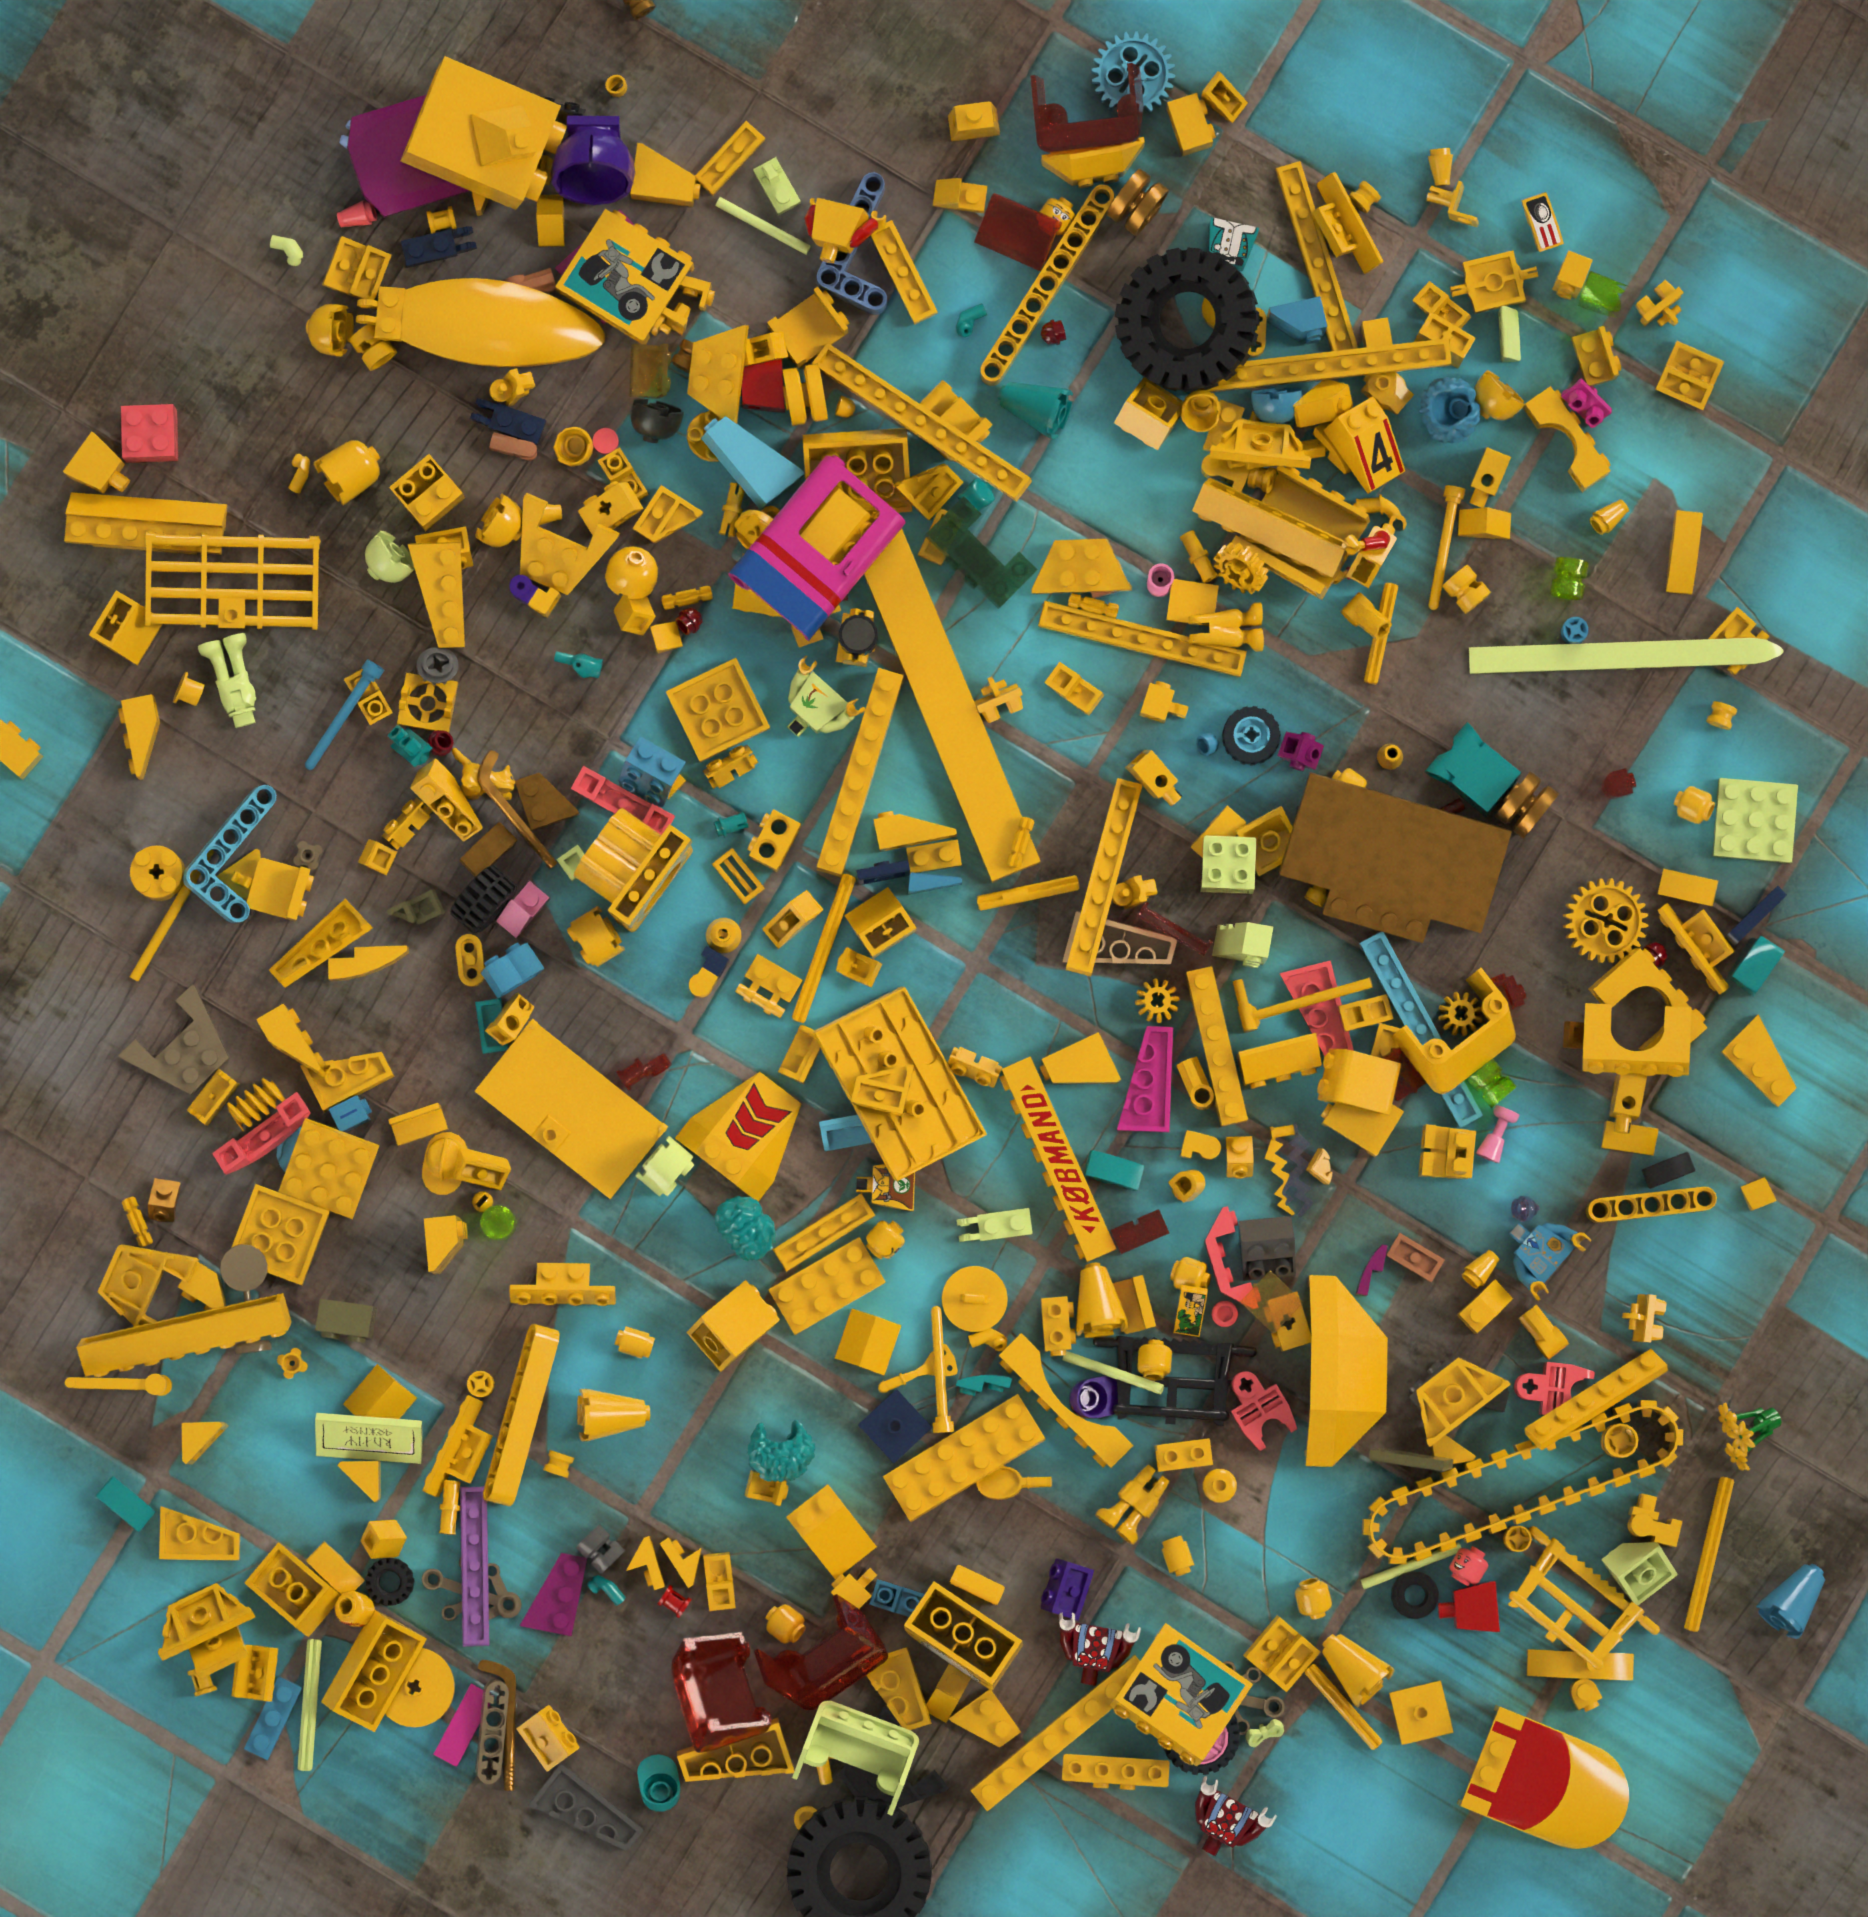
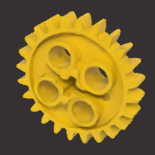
M1602 878L1597 879V886L1592 881H1588V890L1582 886L1578 887L1581 895L1572 894L1571 898L1575 903L1565 905L1571 910V913L1563 914V917L1570 919V923L1563 925V928L1571 929L1566 938L1575 939L1571 947L1580 946L1579 955L1589 952L1588 960H1593L1597 955L1598 963H1603L1605 957H1607L1609 963H1614L1615 955L1619 960L1623 959V952L1627 954L1631 952V946H1641L1637 938L1646 937L1640 931L1641 928L1649 926L1642 922V919L1646 918L1648 914L1641 913L1640 911L1646 904H1637L1636 901L1641 895H1631L1632 886L1623 889V881H1619L1615 886L1613 878H1609L1606 885ZM1598 896L1604 901V906L1600 911L1596 910L1593 905L1594 899ZM1621 906L1625 907L1628 912L1627 918L1624 921L1620 920L1617 915V911ZM1585 911H1590L1600 917L1607 916L1609 921L1627 927V930L1623 931L1614 925H1604L1602 920L1585 915ZM1587 921H1591L1594 925V931L1591 935H1587L1584 931V924ZM1612 930L1618 935V941L1614 945H1611L1607 938Z

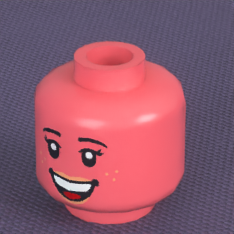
M1474 1546L1470 1550L1460 1548L1449 1566L1452 1572L1451 1577L1467 1587L1470 1584H1478L1489 1566L1488 1562L1483 1559L1485 1553Z

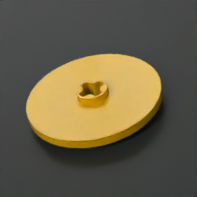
M422 1648L385 1713L387 1717L407 1727H423L440 1719L449 1709L455 1692L454 1676L447 1662L439 1654ZM418 1680V1686L421 1688V1691L411 1694L412 1688L409 1687V1684L411 1682L416 1683Z

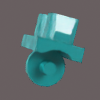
M396 725L388 734V737L393 741L390 747L414 767L422 765L428 760L432 747L410 728L407 727L404 730L399 725Z

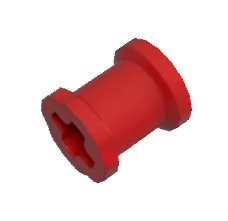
M669 1585L657 1605L665 1606L674 1612L677 1618H680L692 1599L683 1597L673 1590L672 1585Z

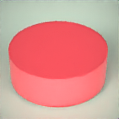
M610 428L599 429L593 436L595 450L602 455H607L617 449L619 438L616 432Z
M1220 1301L1212 1308L1211 1317L1216 1325L1229 1327L1236 1322L1238 1310L1232 1302Z

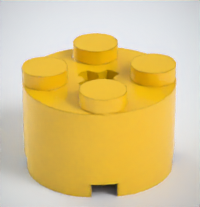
M157 845L149 846L136 853L131 863L130 877L134 887L141 894L151 900L165 901L171 899L180 891L184 884L183 873L186 868L180 857L169 848ZM158 867L164 871V874L159 875V879L152 875L153 872L157 871Z
M599 906L594 907L570 922L571 926L567 928V932L574 942L578 941L582 946L583 950L580 953L585 962L597 967L625 951V947L618 945L622 943V940L608 917L602 919L599 913L602 912V909Z

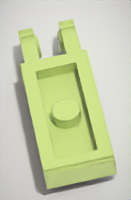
M1029 1208L980 1214L977 1217L956 1220L957 1226L962 1227L978 1223L979 1233H967L959 1236V1242L980 1240L981 1242L1033 1234Z

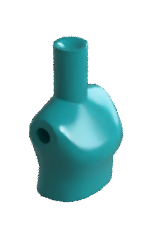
M976 478L956 497L974 517L981 509L987 507L995 500L992 492L995 487Z
M556 651L554 657L555 662L572 665L576 673L582 678H599L603 659L594 658L585 653L571 655Z

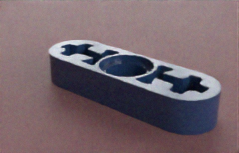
M1779 886L1775 887L1724 938L1734 947L1787 894Z

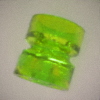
M1556 557L1553 573L1557 576L1552 579L1550 595L1567 600H1583L1585 584L1582 580L1587 578L1589 563L1576 558Z
M1494 1059L1490 1060L1467 1080L1476 1091L1483 1092L1482 1098L1490 1108H1493L1517 1087L1508 1075L1503 1076L1501 1074L1503 1069Z
M491 1206L481 1216V1228L485 1235L493 1240H507L516 1231V1216L504 1206Z

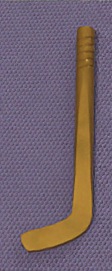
M493 750L488 751L478 770L477 779L479 785L496 803L544 863L547 864V867L551 869L558 862L541 844L539 839L492 783L490 774L499 754Z
M481 1660L478 1664V1669L503 1678L509 1689L504 1741V1791H514L516 1677L511 1669L502 1664Z

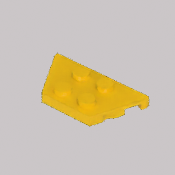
M742 325L693 342L687 394L721 419L726 416L736 424L749 325Z
M1238 419L1232 425L1231 430L1226 431L1221 436V442L1217 446L1212 445L1210 448L1209 458L1306 469H1310L1311 457L1305 456L1302 451V443L1295 437L1292 427L1286 424Z
M1108 539L1054 540L1032 587V594L1132 591V586L1128 582L1119 560L1116 559Z
M1458 1357L1420 1386L1416 1391L1429 1447L1510 1386V1382Z
M215 1583L168 1605L167 1621L162 1631L164 1641L162 1648L158 1650V1655L164 1661L255 1618V1614L251 1608L244 1606L235 1596L228 1594L223 1587Z

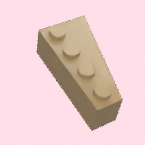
M1080 911L1075 913L1063 962H1068L1081 914ZM1106 919L1095 963L1171 964L1178 938Z

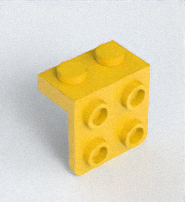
M266 858L259 859L246 903L252 910L296 922L298 916L303 917L307 902L302 901L305 890L310 892L314 876L309 875L311 869L305 867L298 868Z

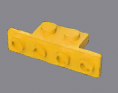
M1330 173L1317 183V188L1327 205L1318 207L1312 214L1335 256L1339 257L1352 252L1363 273H1369L1382 264L1383 259L1337 173Z
M1668 903L1659 908L1658 912L1661 922L1667 928L1670 927L1676 935L1675 940L1682 949H1686L1690 954V960L1694 967L1701 970L1707 977L1706 982L1708 986L1719 994L1730 988L1715 965L1735 951L1704 909L1683 924Z
M537 1263L536 1285H510L509 1287L510 1302L519 1305H615L616 1292L615 1286H589L590 1263Z
M468 1395L460 1405L459 1414L448 1431V1437L442 1449L437 1454L431 1473L425 1479L423 1492L439 1497L444 1488V1480H447L449 1475L471 1484L493 1437L473 1426L483 1406V1401Z
M1064 1754L1062 1780L1093 1783L1095 1788H1109V1784H1120L1119 1789L1135 1790L1136 1785L1168 1787L1170 1762L1168 1760Z

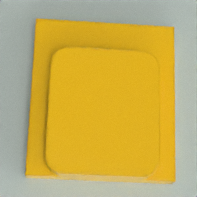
M1174 579L1171 584L1166 620L1189 624V616L1215 613L1219 585Z

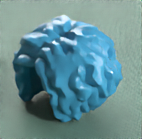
M1448 377L1438 378L1429 384L1428 390H1423V395L1420 397L1422 407L1419 412L1423 413L1421 415L1422 422L1426 424V428L1429 434H1431V440L1452 444L1467 441L1480 421V405L1475 402L1476 392L1461 378L1457 380L1456 378Z

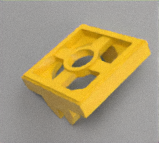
M406 673L405 683L401 690V699L399 700L397 725L430 731L441 730L449 733L458 682L449 680L445 685L443 683L433 685L429 681L424 682L421 675ZM427 684L425 694L419 698L410 696L416 687ZM435 686H438L445 693L446 702H440L434 696ZM426 696H430L435 700V707L430 711L423 710L420 705L421 700ZM408 704L418 706L422 712L420 721L411 715ZM436 710L444 711V715L440 719L429 722L430 714Z

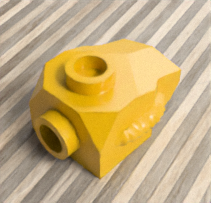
M1397 372L1366 375L1363 379L1366 384L1361 389V392L1367 398L1373 396L1382 410H1389L1396 415L1400 413L1414 396L1407 388L1405 380Z

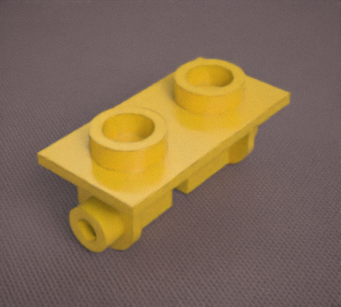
M742 745L737 746L729 752L730 755L722 760L719 758L707 764V768L703 770V773L709 779L708 781L713 789L716 787L720 789L735 780L730 772L731 770L735 769L740 777L755 768L754 765L758 761L748 745L744 747Z
M417 797L414 801L409 800L401 810L403 813L396 820L392 819L384 828L385 833L382 837L388 842L393 839L390 844L397 850L400 847L403 848L415 835L408 828L411 824L419 830L431 818L432 810L426 805L421 808L424 802Z
M954 1047L948 1060V1065L952 1072L958 1076L971 1078L982 1086L994 1088L1002 1070V1066L998 1065L999 1062L981 1056L979 1063H976L974 1060L977 1053L959 1047V1049Z

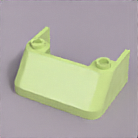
M824 1701L818 1707L792 1778L798 1779L803 1763L813 1767H820L826 1764L828 1757L878 1775L876 1781L878 1789L887 1795L893 1796L887 1813L893 1815L915 1756L919 1738L911 1730L842 1704Z

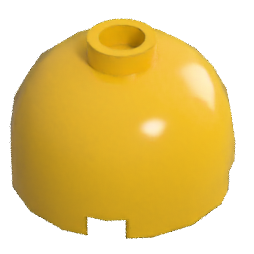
M325 304L317 308L307 321L306 332L311 345L320 353L341 357L347 352L348 349H344L346 340L350 342L349 339L354 331L352 313H347L346 310L349 309L348 306Z
M1486 370L1479 378L1474 388L1476 392L1475 402L1480 405V415L1487 420L1490 416L1496 420L1510 419L1525 405L1524 400L1507 383L1504 384L1499 381L1500 377L1489 370Z
M503 493L500 494L501 499L496 497L481 519L484 522L483 529L481 530L477 527L475 534L478 540L492 547L508 545L512 540L517 541L522 535V510L516 502Z
M635 546L624 547L615 552L607 564L605 579L608 587L615 594L627 595V599L632 600L641 599L653 591L657 582L658 567L654 557L643 548Z

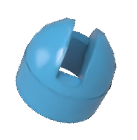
M1208 733L1197 738L1196 745L1202 755L1208 756L1217 751L1219 741L1215 739V735Z

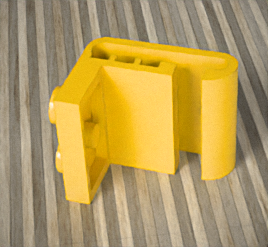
M942 380L919 404L973 440L981 443L990 434L988 429L992 426V423L986 417H980L961 397H958L951 390L952 387ZM935 448L946 460L956 462L952 458H950L949 456Z
M1329 1049L1323 1060V1067L1325 1068L1323 1078L1319 1081L1317 1087L1318 1100L1340 1103L1363 1110H1372L1378 1114L1390 1115L1401 1063L1348 1049Z

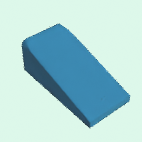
M911 872L908 895L962 885L961 877Z

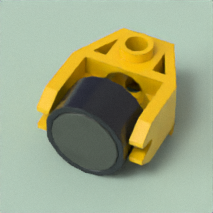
M853 608L850 609V614L843 613L839 629L836 662L867 667L869 654L875 652L878 642V630L874 623V612Z

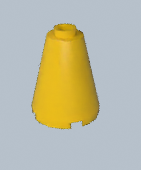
M1100 1263L1086 1264L1085 1269L1080 1271L1076 1319L1077 1336L1080 1337L1084 1333L1085 1338L1106 1337L1114 1335V1329L1120 1328L1121 1332L1127 1330L1128 1320L1107 1268L1101 1266Z
M586 1388L579 1389L581 1396L577 1398V1424L583 1426V1432H578L581 1441H591L644 1427L646 1421H650V1406L645 1405L644 1400Z
M1332 1634L1322 1644L1324 1647L1322 1651L1324 1657L1356 1707H1359L1360 1703L1363 1705L1383 1687L1384 1681L1382 1679L1386 1677L1389 1680L1395 1672L1392 1666L1342 1634L1337 1636Z

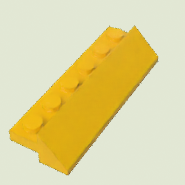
M71 492L65 512L67 517L64 541L65 543L87 544L93 547L146 551L144 539L146 532H156V535L201 536L202 533H207V536H223L226 527L227 504ZM152 545V551L197 555V553H201V546ZM207 546V554L222 555V547Z

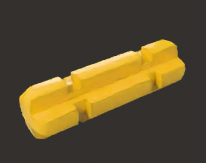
M707 585L699 587V590L694 588L676 592V595H663L661 597L663 608L668 610L675 608L674 606L676 605L682 607L699 603V600L703 602L712 600L711 587Z
M1071 593L1068 600L1069 607L1082 608L1084 611L1100 615L1106 614V616L1112 618L1117 617L1119 610L1118 604L1110 602L1106 604L1105 601L1086 596L1082 598L1081 595Z
M1028 817L1021 818L1018 826L1020 829L1016 832L1011 848L1012 854H1009L1007 865L1014 868L1021 866L1022 855L1025 854L1031 835L1029 832L1032 831L1034 826L1033 819Z
M132 1196L124 1199L122 1205L124 1210L128 1212L127 1218L134 1234H137L136 1240L138 1245L146 1247L152 1244L153 1240L150 1233H147L148 1227L141 1210L137 1208L139 1205L136 1198Z

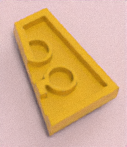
M382 1052L353 1056L349 1059L324 1061L326 1065L322 1069L326 1075L323 1077L306 1066L300 1065L324 1113L328 1112L330 1108L395 1077Z
M160 1506L159 1559L240 1560V1533Z

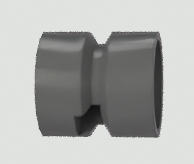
M599 1524L576 1546V1549L585 1558H591L593 1567L600 1574H603L625 1550L616 1540L610 1541V1534ZM601 1547L606 1551L604 1555L598 1552Z

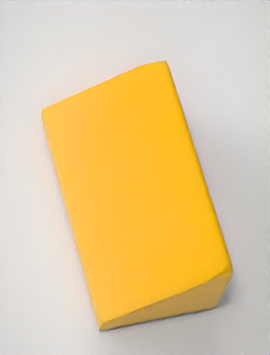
M1606 1121L1604 1123L1601 1148L1654 1156L1658 1128L1631 1124L1629 1134L1614 1132L1615 1122Z
M461 1147L458 1152L453 1179L502 1190L511 1167L506 1158Z
M961 1565L956 1567L950 1579V1584L994 1605H998L1005 1589L1003 1585Z

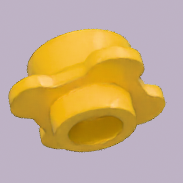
M293 1348L290 1353L281 1354L277 1358V1363L284 1370V1377L288 1379L293 1378L294 1374L298 1372H305L308 1368V1364L303 1361L301 1350L298 1348ZM291 1361L295 1362L294 1366L290 1365Z

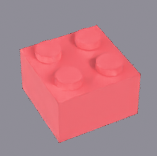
M173 404L121 406L122 458L126 463L178 461L177 409Z

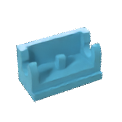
M858 1115L819 1122L825 1152L872 1143Z

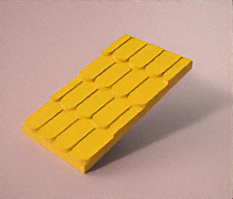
M901 986L847 1015L812 1031L826 1060L836 1074L850 1101L857 1076L875 1074L887 1069L893 1070L909 1064L914 1065L902 1116L852 1104L894 1180L899 1181L987 1135L905 987Z

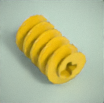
M262 1078V1088L253 1084L254 1093L252 1094L245 1090V1100L236 1096V1106L230 1102L227 1103L229 1113L243 1132L242 1124L248 1127L252 1126L251 1117L260 1121V1111L265 1115H269L268 1105L276 1109V1106H278L277 1099L281 1102L286 1100L273 1080L269 1082Z

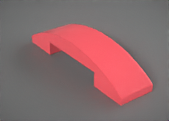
M585 766L582 767L571 787L573 791L613 814L619 809L624 808L660 835L663 834L669 824H672L675 818L673 814L653 803L645 801Z
M295 1092L276 1106L278 1112L237 1141L232 1138L212 1153L226 1175L268 1154L289 1138L303 1124L304 1119L308 1118L311 1112L298 1092Z

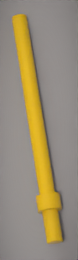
M214 850L208 851V853H207V860H208V862H209V860L211 859L212 855L214 854V852H215ZM193 870L190 873L192 883H197L201 873L197 870ZM185 884L181 887L129 977L139 982L190 895L191 890Z

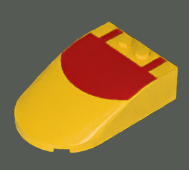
M1495 1705L1496 1716L1463 1799H1458L1457 1804L1565 1848H1588L1609 1838L1622 1823L1629 1802L1627 1780L1618 1762L1609 1753L1593 1744Z

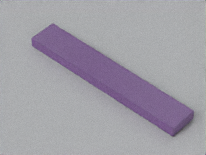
M484 1486L460 1487L463 1647L490 1646L487 1501L483 1498Z

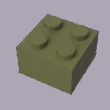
M320 1299L315 1330L321 1332V1337L339 1339L340 1335H347L348 1341L365 1343L366 1338L373 1339L377 1307Z

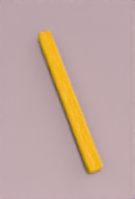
M842 875L792 1015V1019L796 1022L804 1023L806 1021L856 878L852 875Z
M1720 1477L1684 1625V1628L1689 1631L1698 1632L1734 1485L1732 1478Z

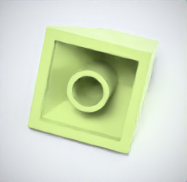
M1657 1542L1622 1543L1601 1559L1615 1581L1636 1605H1640L1678 1575Z

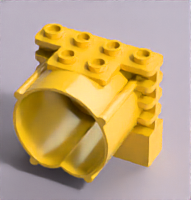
M621 808L611 816L596 840L580 859V863L574 872V877L611 902L612 905L609 907L608 912L614 917L615 921L628 931L635 932L693 852L692 840L671 824L660 835L627 810Z

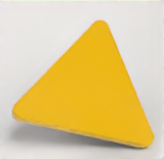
M254 849L216 876L245 900H247L258 860L261 859L260 850Z

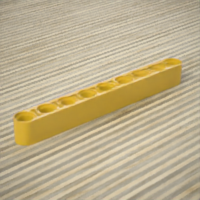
M1098 185L1091 191L981 365L980 377L986 385L995 386L1003 380L1107 216V211L1114 201V192L1109 186ZM1103 193L1109 197V201L1105 204H1100L1095 200V197ZM1085 215H1091L1095 218L1096 222L1091 226H1087L1082 223L1081 219ZM1071 237H1078L1081 239L1082 244L1078 247H1071L1067 241ZM1058 258H1063L1068 262V266L1064 269H1058L1055 267L1054 261ZM1044 280H1050L1054 283V288L1050 291H1045L1040 287V283ZM1029 302H1037L1041 308L1039 311L1032 313L1027 310L1026 305ZM1022 323L1026 326L1027 330L1023 334H1016L1012 328L1015 324ZM1003 345H1009L1013 349V353L1009 356H1003L998 350ZM988 367H996L999 370V375L990 378L985 374V370Z

